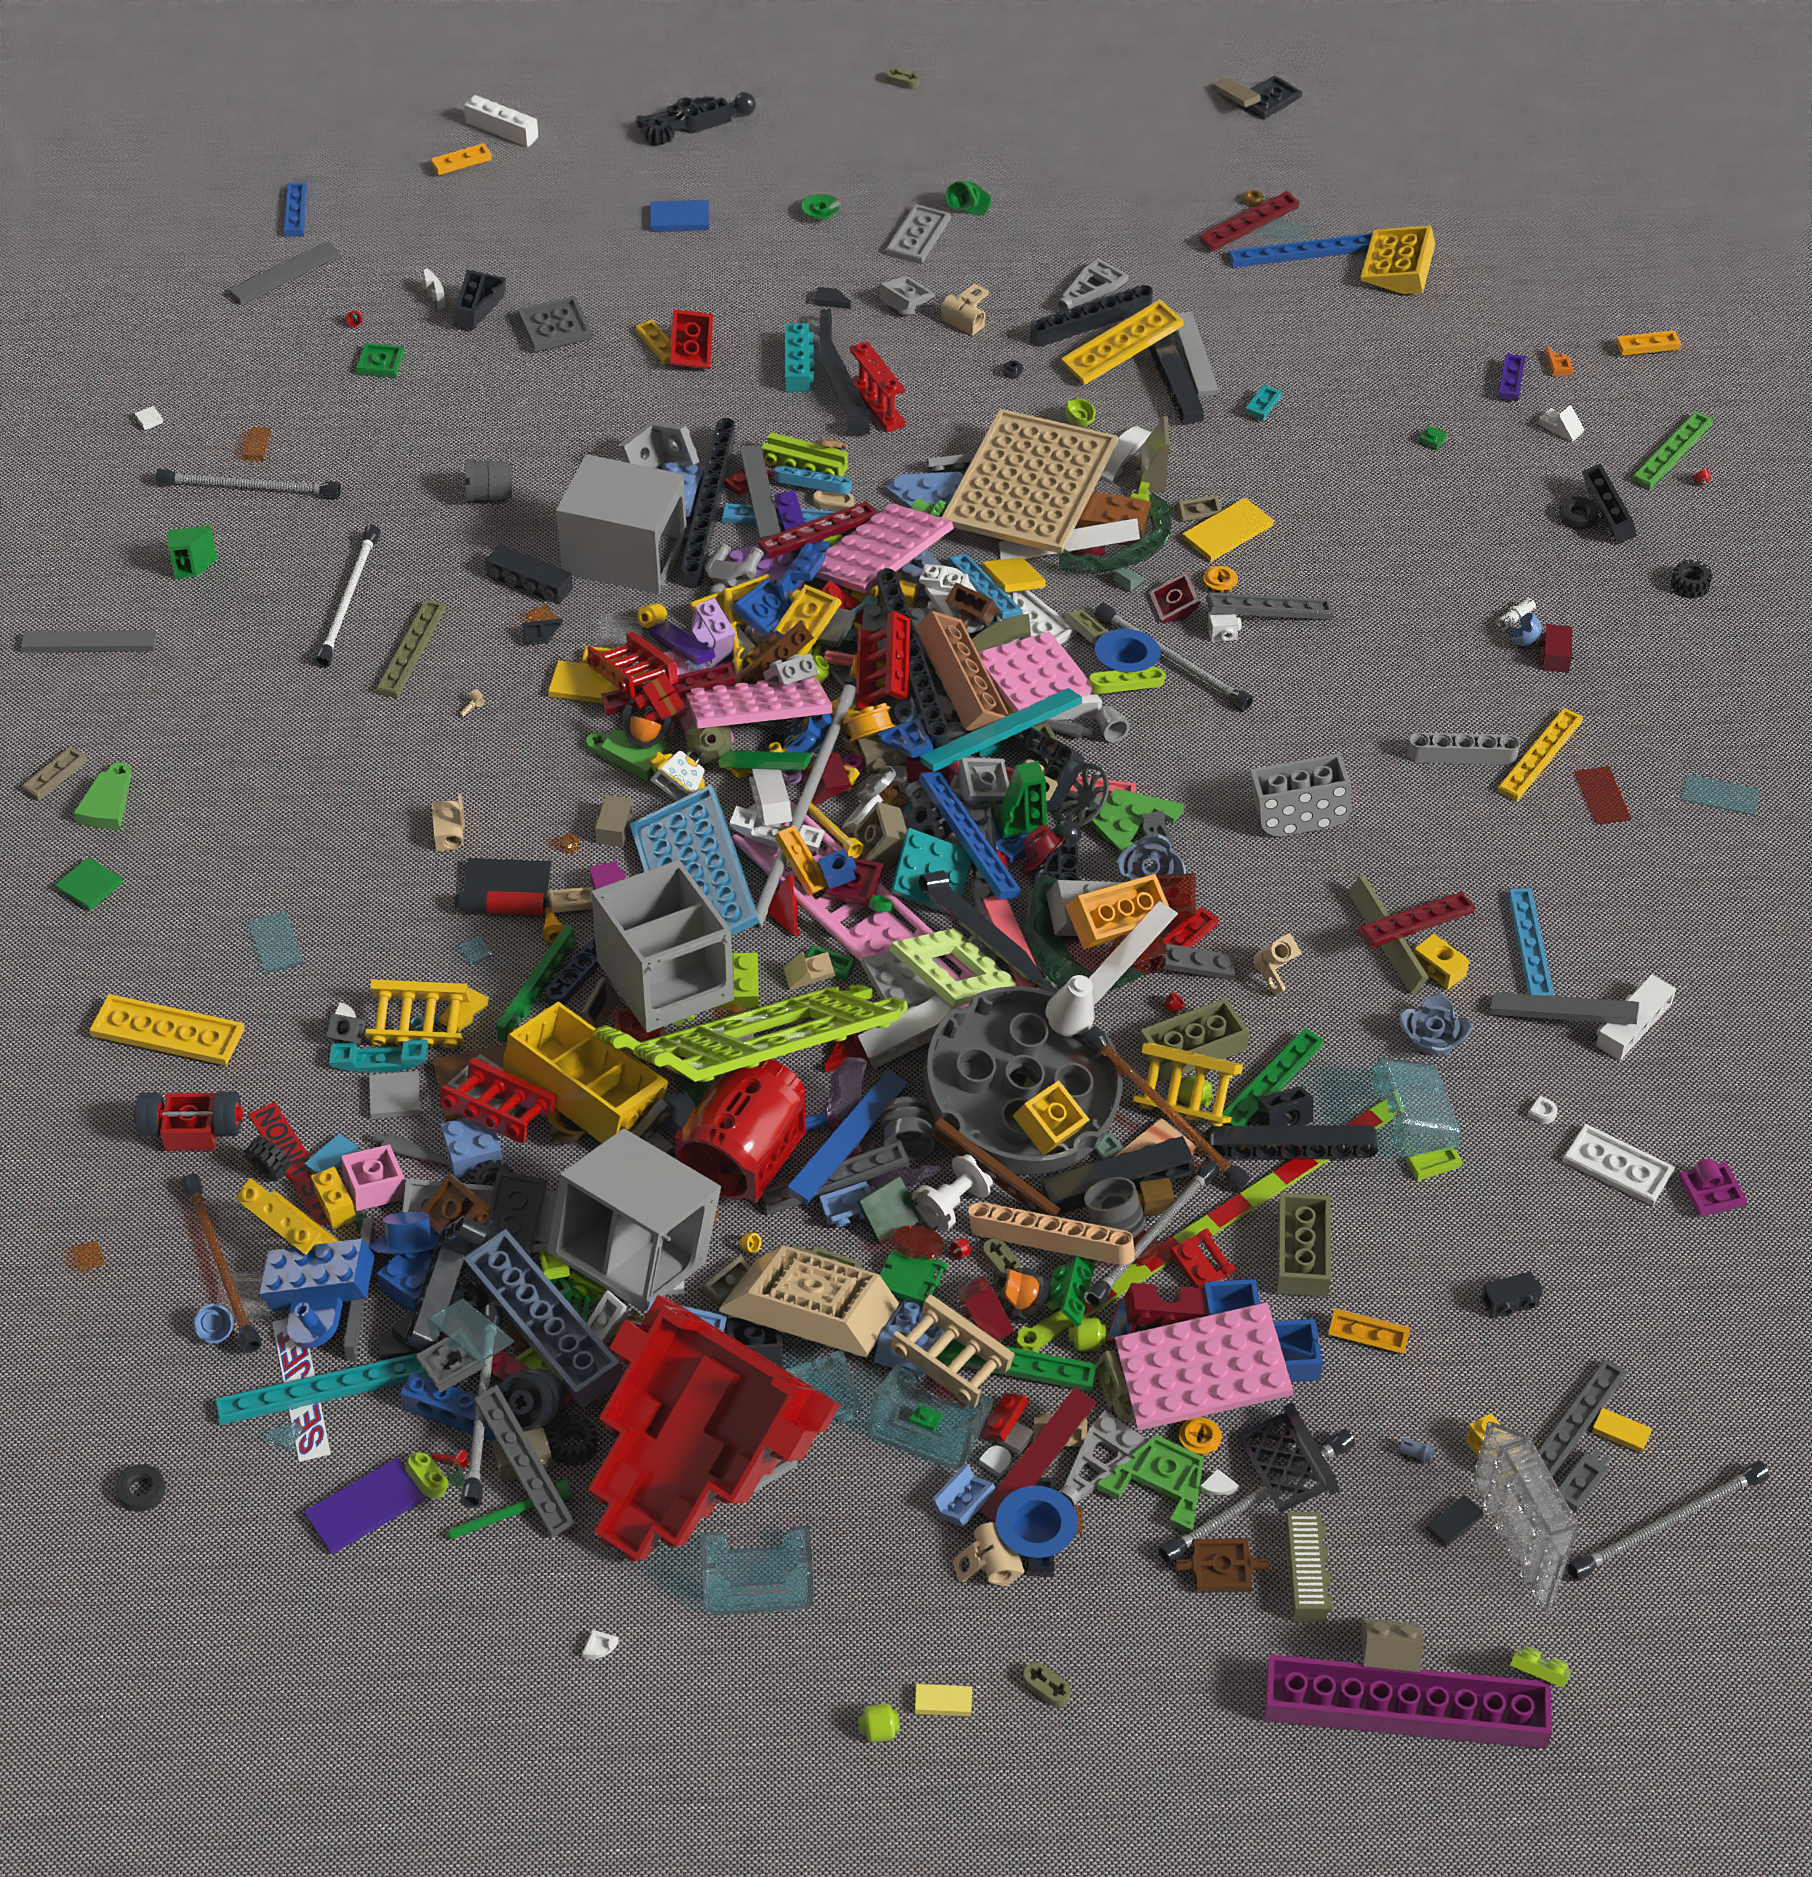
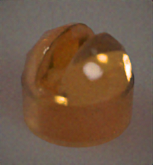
M568 833L562 837L561 849L563 852L572 854L579 850V840L576 835Z
M731 1004L728 1017L749 1010L739 1005Z

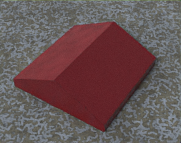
M1187 571L1149 591L1162 623L1186 620L1201 604Z
M838 752L830 753L811 801L814 806L853 787ZM817 756L812 758L805 770H801V781L804 787Z

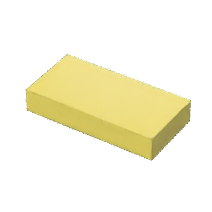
M916 1684L915 1714L971 1717L972 1686Z

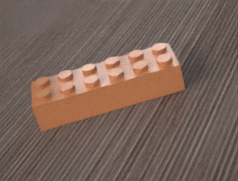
M931 611L915 629L919 635V641L927 651V657L932 661L936 669V675L944 685V691L950 697L952 707L957 712L962 727L967 731H976L1008 716L1009 713L962 620Z

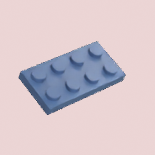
M673 462L663 463L661 470L683 474L686 516H690L703 480L704 467L678 465Z

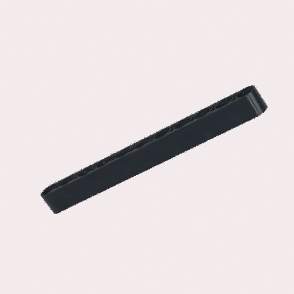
M721 418L716 423L682 561V582L685 587L690 589L699 587L703 579L704 564L708 558L735 444V422L731 418Z
M884 568L877 573L878 595L887 620L888 614L892 611L910 618L908 686L920 723L928 735L934 750L948 743V726L897 574L893 569Z

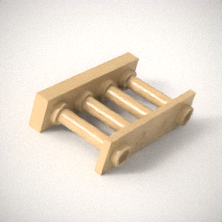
M930 1294L924 1301L921 1313L924 1318L906 1337L896 1331L893 1334L890 1348L897 1356L905 1358L955 1394L961 1402L975 1408L981 1393L978 1387L994 1369H998L1005 1374L1011 1367L1015 1353ZM932 1324H935L945 1333L926 1352L917 1346L915 1342ZM952 1339H956L966 1347L947 1367L938 1361L936 1357ZM973 1354H977L987 1362L968 1382L959 1376L957 1372Z

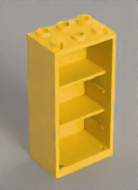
M557 1002L548 1009L545 1008L536 1017L528 1019L518 1029H513V1032L508 1035L502 1069L556 1094V1109L602 1144L623 1128L632 1133L660 1099L664 1100L668 1081L623 1048L618 1049L596 1040L593 1036L595 1030L593 1026L560 1002Z

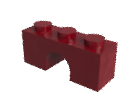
M1131 1283L1124 1295L1127 1323L1167 1326L1209 1316L1206 1293L1203 1288L1180 1287L1173 1299V1303H1168L1159 1297L1155 1284Z

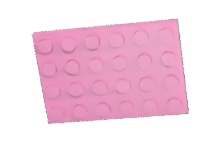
M889 504L880 513L872 516L869 521L857 527L851 534L843 537L836 545L828 548L824 553L825 562L814 577L828 582L830 580L837 585L866 594L877 586L878 571L884 568H890L894 571L900 569L953 529L952 521L897 504Z
M814 676L785 686L781 684L780 679L778 682L762 680L758 681L757 684L751 685L737 683L734 687L718 685L710 690L693 688L691 692L686 693V702L698 729L832 713V704L819 680L814 679Z
M1268 1302L1115 1337L1138 1431L1293 1395V1388Z

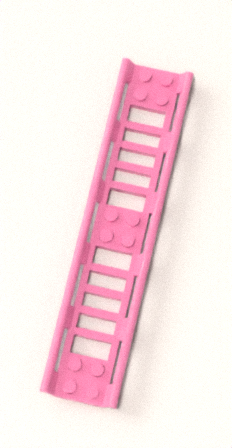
M790 801V808L796 810L797 805ZM806 814L803 821L804 825L823 830ZM785 822L782 825L789 826L790 822ZM824 832L822 842L828 846L826 852L820 846L818 851H810L819 867L818 859L843 849L826 832ZM734 834L732 841L769 875L780 848L765 845L746 836L741 837L739 834ZM793 869L789 872L783 870L778 883L781 886L787 875L793 876L795 878L793 883L794 896H796L797 903L860 962H862L863 957L890 952L889 948L892 942L934 933L880 882L875 895L891 899L893 902L892 906L917 929L914 934L891 912H875L848 930L840 922L865 906L847 903L833 913H830L825 908L837 900L827 899L825 895L817 900L811 895L808 896L803 886L797 882L799 879ZM952 953L945 954V956L962 970L960 976L938 956L936 957L942 969L946 970L955 981L977 976ZM970 1003L952 1008L962 1010L968 1007Z

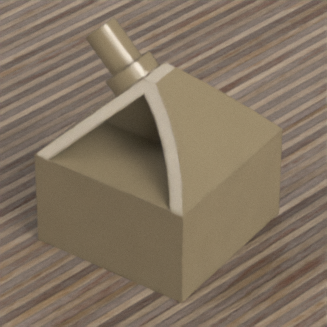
M877 802L853 831L854 837L864 846L860 858L862 860L883 863L884 871H887L899 859L905 833L908 830L900 808Z

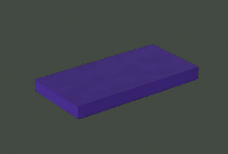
M397 1457L305 1510L304 1514L332 1555L426 1499Z

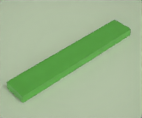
M1695 411L1633 475L1632 482L1650 490L1712 425L1713 419Z

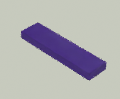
M668 621L649 628L650 636L696 665H700L715 657V651Z

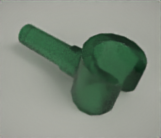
M354 1206L355 1216H353L352 1220L357 1231L361 1232L360 1228L362 1227L363 1220L368 1218L366 1212L356 1211Z
M454 1464L457 1471L456 1474H451L446 1470L449 1482L452 1485L463 1487L466 1480L462 1467L459 1464Z

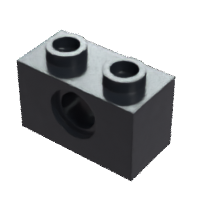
M1302 1086L1258 1098V1123L1261 1126H1297L1313 1122V1096Z

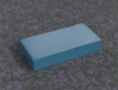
M339 1133L304 1163L305 1169L313 1175L334 1166L337 1170L342 1166L341 1156L358 1152V1146Z

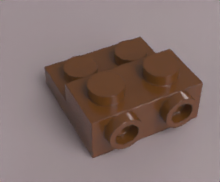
M448 1174L420 1212L429 1215L430 1225L441 1234L445 1227L462 1216L482 1224L485 1223L489 1217L488 1211L491 1207L475 1192L470 1191L455 1176Z

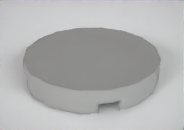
M891 766L880 768L879 771L881 773L877 775L875 773L871 774L858 787L856 796L862 802L872 799L892 782L896 776L895 770Z

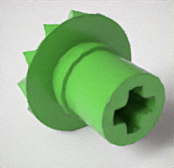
M917 497L911 509L942 518L946 510V502L939 500L935 505Z

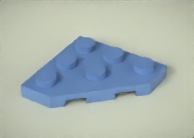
M960 472L903 474L888 484L886 491L907 508H911L913 502L918 497L935 505L939 500L946 502L947 509L964 475Z

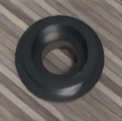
M1015 360L1008 361L1003 365V372L1010 379L1018 378L1023 371L1022 364Z

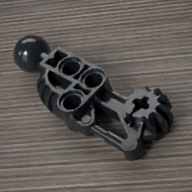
M740 92L735 96L733 102L730 103L724 97L716 99L714 96L696 97V99L684 97L677 100L676 104L668 106L664 112L648 116L638 115L636 123L638 128H642L646 142H650V145H665L666 142L672 141L676 130L686 129L688 132L695 133L731 122V114L735 112L741 116H748L754 112L756 101L754 96L748 92Z
M1066 819L1059 821L1053 829V833L1056 836L1064 835V841L1049 853L1035 870L1034 900L1037 907L1035 937L1037 940L1043 941L1054 936L1060 942L1065 939L1070 944L1073 939L1079 942L1078 936L1055 935L1052 919L1050 918L1046 924V915L1044 914V907L1048 905L1046 893L1057 880L1079 881L1078 842L1081 838V830L1077 823Z

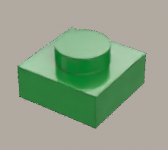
M1429 425L1420 435L1418 443L1437 451L1446 440L1447 433Z
M919 1404L909 1419L908 1427L933 1436L942 1422L943 1413Z

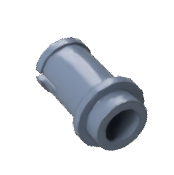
M1407 1437L1403 1438L1404 1443H1401L1399 1453L1420 1459L1423 1464L1425 1462L1431 1463L1435 1453V1448L1431 1447V1443L1425 1445Z

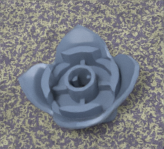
M925 549L895 572L899 582L905 580L918 584V596L929 599L925 591V585L920 583L919 578L925 564L940 566L942 564Z
M1160 834L1146 835L1137 840L1133 845L1124 849L1116 861L1118 872L1122 876L1127 877L1129 881L1156 874L1161 889L1165 884L1178 883L1186 876L1183 860L1172 850L1170 841ZM1149 860H1153L1155 862V864H1151L1150 867H1147L1145 863Z
M1441 992L1425 999L1418 1011L1405 1009L1399 1013V1021L1402 1029L1412 1042V1048L1417 1052H1424L1430 1055L1447 1056L1451 1049L1463 1042L1473 1029V1025L1469 1020L1463 1017H1455L1451 1001Z

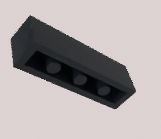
M1597 464L1582 471L1586 489L1597 505L1617 545L1636 537L1637 533L1633 519L1602 464Z
M500 544L485 559L487 576L545 598L548 601L560 604L573 589L572 573Z

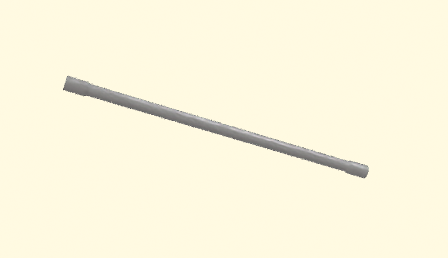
M845 685L832 722L793 814L792 821L789 824V827L795 825L798 832L843 724V717L846 716L857 692V689L852 685ZM781 848L778 851L759 901L755 906L760 923L751 926L752 929L759 930L762 928L768 913V907L787 863Z

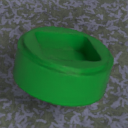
M874 895L870 897L868 906L877 913L890 912L893 902L887 897Z

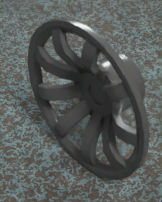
M1084 763L1081 769L1084 786L1076 779L1073 786L1078 792H1068L1067 796L1074 798V800L1063 802L1061 807L1054 812L1058 821L1071 820L1072 816L1079 812L1080 821L1075 823L1080 827L1093 820L1103 808L1109 792V781L1103 768L1093 763ZM1089 770H1096L1097 772L1092 776L1091 781L1089 782ZM1102 776L1104 786L1096 787V781ZM1074 807L1067 813L1065 818L1062 816V810ZM1085 812L1091 814L1090 816L1085 818Z

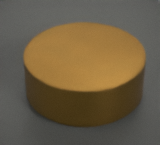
M1248 190L1244 193L1243 202L1249 207H1256L1262 204L1263 194L1258 190Z

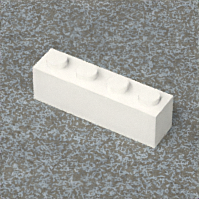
M474 95L464 104L466 123L525 147H529L538 138L536 118Z
M752 769L753 777H749L758 817L763 818L765 826L791 822L790 801L781 770Z
M1652 974L1646 981L1642 980L1638 984L1633 995L1629 994L1624 1000L1639 1002L1637 1025L1602 1023L1596 1032L1598 1036L1596 1046L1621 1061L1672 1004L1676 988Z
M936 995L919 1006L909 1008L899 1020L890 1022V1026L885 1028L874 1027L858 1035L873 1068L882 1066L930 1042L938 1025L953 1009L952 1006L940 995Z

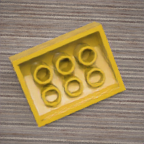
M1432 226L1374 230L1363 267L1361 281L1402 294L1423 293L1435 247Z

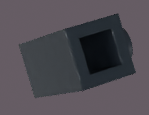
M1529 1271L1484 1284L1481 1300L1491 1319L1499 1316L1507 1317L1514 1312L1531 1310L1538 1306L1543 1289L1540 1281L1536 1280L1532 1272Z

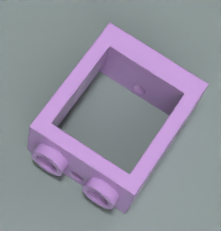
M715 598L696 605L690 634L700 642L707 643V646L715 651V657L707 661L710 667L729 660L735 638L734 629Z

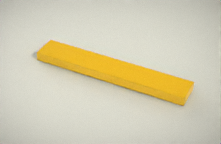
M1563 708L1498 786L1497 792L1517 802L1579 727L1583 716Z

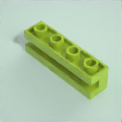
M772 432L767 437L768 443H764L761 447L765 464L774 467L786 466L843 477L848 468V452Z

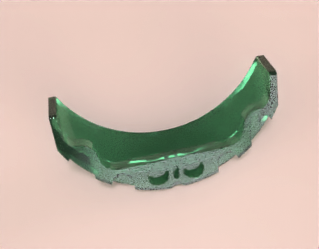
M1155 493L1150 494L1151 534L1114 557L1102 559L1093 554L1075 556L1064 549L1062 554L1059 553V568L1077 573H1105L1146 560L1157 553L1169 538L1172 520L1168 503Z
M1046 874L1029 893L1027 899L1029 904L1026 921L1024 922V935H1027L1029 950L1037 968L1044 972L1046 978L1062 988L1072 977L1082 975L1089 979L1094 972L1081 965L1069 953L1061 936L1054 933L1046 893L1058 879ZM1131 966L1107 992L1126 985L1145 974L1142 970Z

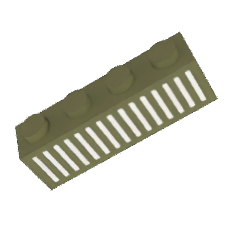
M1287 1512L1285 1532L1293 1622H1326L1328 1612L1333 1610L1332 1595H1327V1587H1330L1331 1581L1330 1571L1325 1570V1563H1328V1547L1323 1546L1322 1540L1326 1538V1524L1321 1522L1320 1512Z

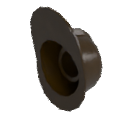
M558 1110L548 1115L549 1133L552 1136V1144L554 1145L559 1143L573 1145L587 1132Z

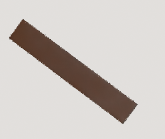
M942 1118L935 1123L930 1133L935 1139L958 1156L971 1155L981 1171L987 1173L993 1183L1031 1212L1057 1216L1060 1208L983 1149L968 1140Z

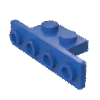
M806 543L778 582L777 590L781 595L782 602H787L801 581H811L825 562L824 552L813 551L812 543Z

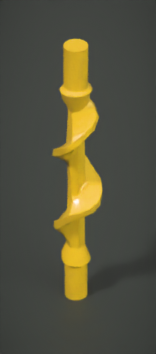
M730 588L723 589L725 616L735 631L732 664L734 665L736 676L743 670L744 661L741 654L745 648L738 643L736 627L741 625V621L735 620L734 610L732 609L734 606L732 591Z

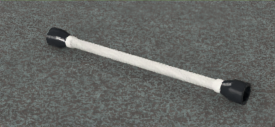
M369 524L365 526L362 534L363 543L328 636L323 645L317 650L313 659L318 667L328 668L332 662L336 636L369 551L378 542L381 535V530L376 525Z

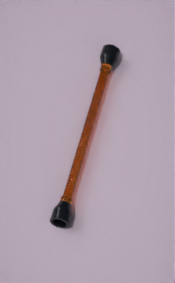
M1096 1025L1083 1036L1082 1040L1111 1059L1135 1085H1138V1088L1140 1087L1144 1094H1147L1146 1096H1149L1153 1103H1156L1187 1136H1190V1139L1192 1138L1196 1145H1199V1148L1201 1147L1205 1154H1208V1157L1210 1156L1212 1161L1219 1165V1169L1224 1173L1227 1182L1237 1192L1248 1183L1251 1177L1243 1169L1232 1165L1228 1160H1224L1222 1155L1215 1151L1186 1120H1183L1184 1118H1181V1115L1174 1111L1175 1109H1172L1168 1102H1165L1120 1055L1118 1056V1053L1109 1044L1106 1035Z
M197 1174L186 1175L181 1179L180 1185L184 1195L190 1199L195 1207L238 1322L240 1346L244 1353L256 1352L261 1348L262 1341L259 1333L251 1326L250 1321L247 1319L203 1202V1185L200 1177Z

